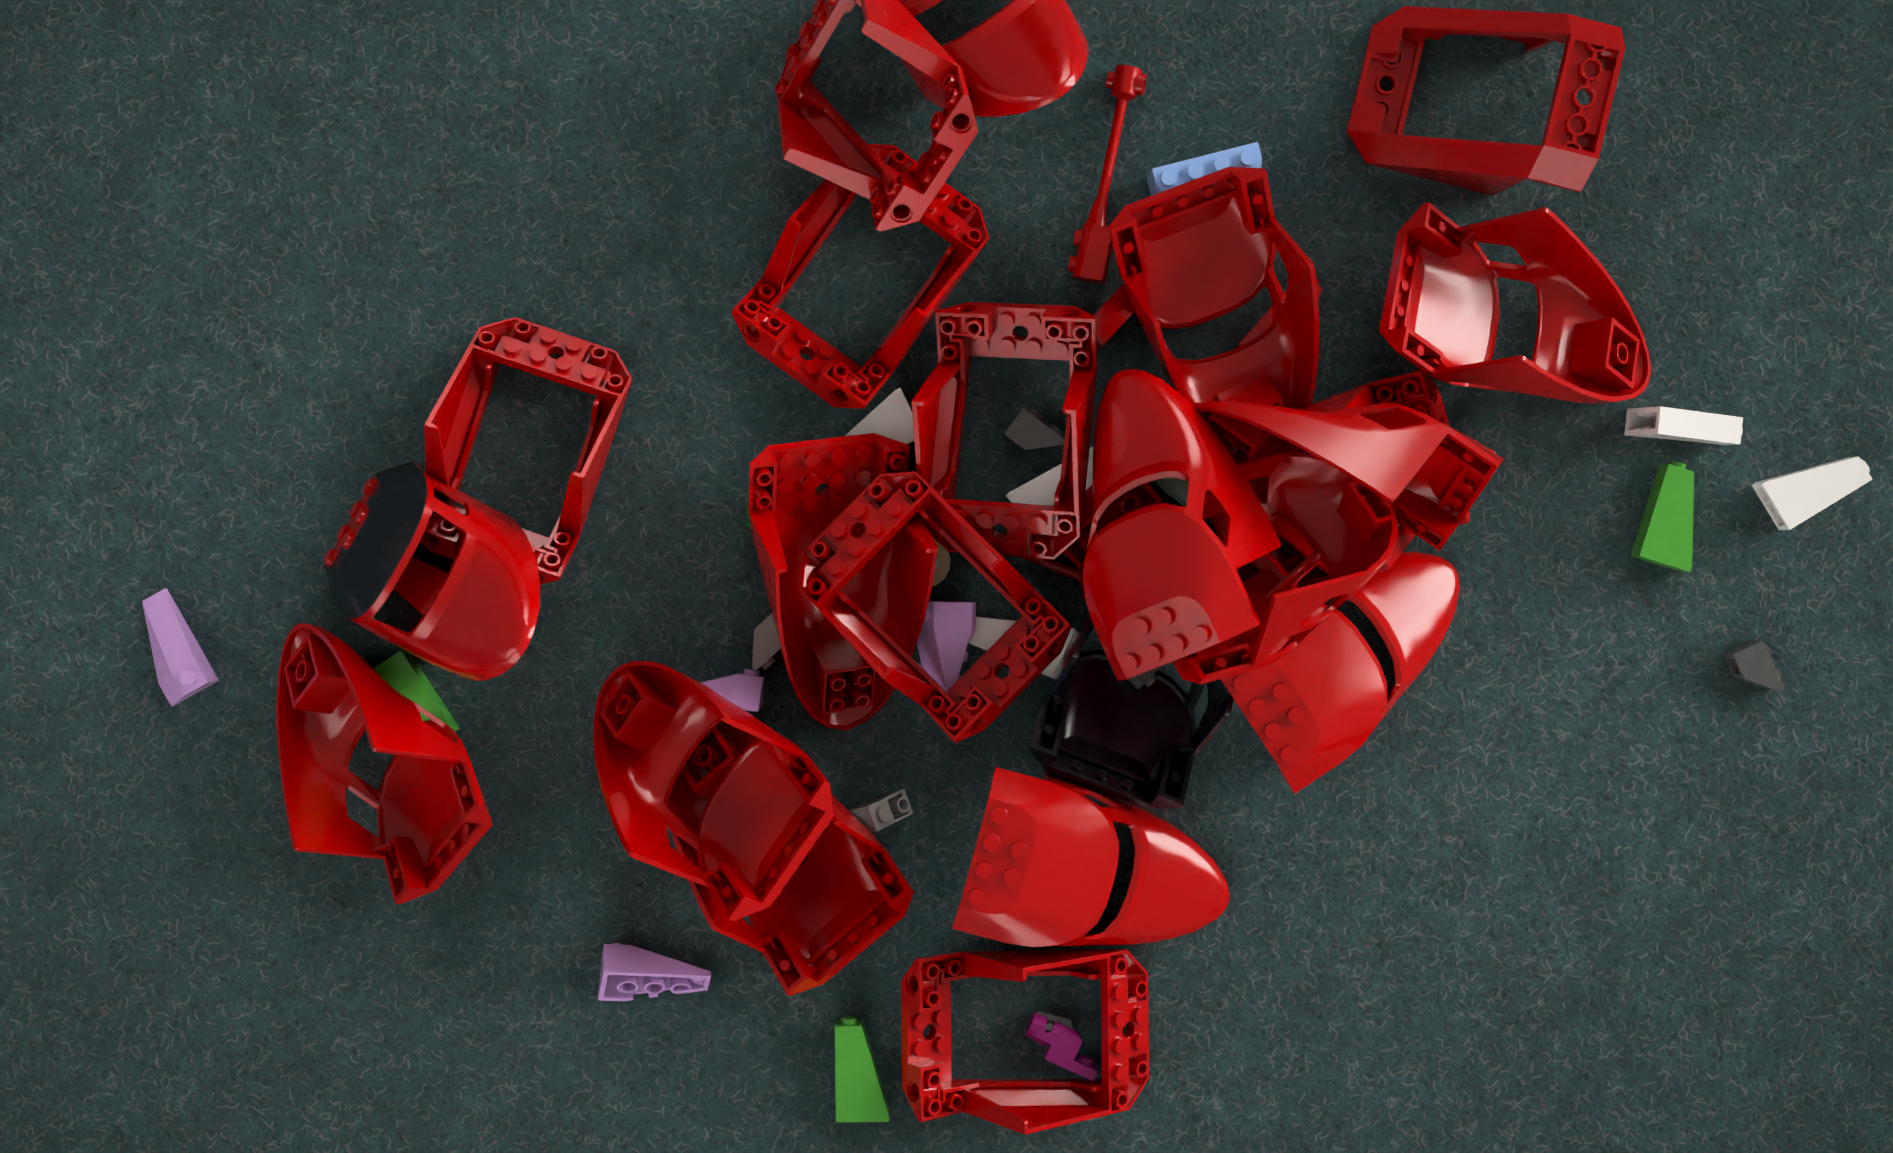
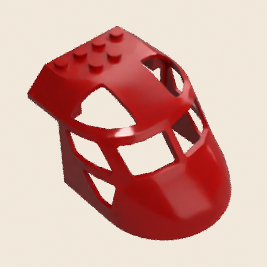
M1283 453L1237 463L1247 481L1267 476L1265 498L1259 501L1270 522L1272 523L1274 520L1280 519L1296 529L1314 549V552L1289 574L1269 553L1249 562L1260 572L1242 582L1260 625L1221 643L1172 661L1182 680L1197 684L1208 683L1270 665L1289 653L1334 610L1353 596L1386 562L1395 547L1398 534L1397 520L1390 502L1312 454ZM1206 493L1202 515L1203 521L1209 517L1222 515L1217 505ZM1218 537L1223 544L1224 537ZM1322 562L1330 580L1298 588V582ZM1333 598L1332 602L1319 615L1309 619L1311 613ZM1261 629L1253 651L1247 643L1240 645L1235 643V640ZM1291 636L1280 651L1268 656L1281 639Z

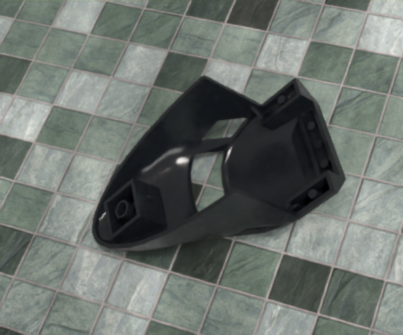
M1205 519L1204 522L1210 527V529L1216 534V536H1218L1215 528L1207 519ZM1086 608L1043 698L1028 750L1046 771L1145 809L1181 808L1184 805L1193 760L1231 715L1233 698L1220 679L1208 682V705L1196 730L1194 709L1206 683L1197 684L1191 682L1189 691L1186 693L1171 677L1159 670L1156 672L1159 677L1149 687L1144 684L1139 690L1128 679L1118 681L1105 651L1080 652L1083 644L1094 629L1088 608Z

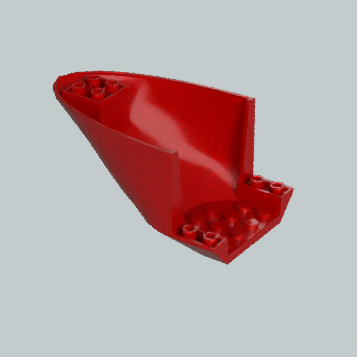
M876 433L768 445L749 463L748 514L750 528L787 673L798 699L810 716L827 728L845 731L867 721L886 703L895 687L881 678L800 590L803 551L880 474L908 472L910 446ZM820 484H827L824 490L815 491ZM918 512L842 588L910 656L914 652L925 619L938 551L935 541ZM860 526L856 529L855 538L864 535L865 526Z

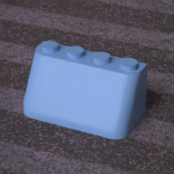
M1255 142L1153 168L1147 177L1150 195L1152 196L1227 167L1262 168L1259 144Z

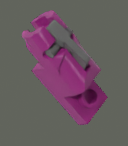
M1040 1010L1034 1011L1024 1034L1042 1047L1047 1045L1044 1051L1045 1060L1094 1082L1098 1073L1096 1065L1093 1064L1094 1060L1083 1054H1080L1079 1057L1076 1056L1082 1043V1037L1072 1027L1071 1019Z

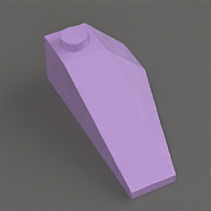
M165 588L143 600L142 604L158 684L171 707L218 682L219 679L168 589Z
M929 601L925 619L917 640L922 667L946 691L961 678L962 663L967 661L969 654L966 652L969 638H973L975 633L976 602Z
M744 669V673L700 682L743 710L758 712L763 707L766 675H760V670Z
M621 943L604 944L601 957L598 1000L631 1001L634 1000L633 995L648 993L649 998L658 997V993L665 990H671L674 994L706 991L709 987L711 971L632 945H623Z

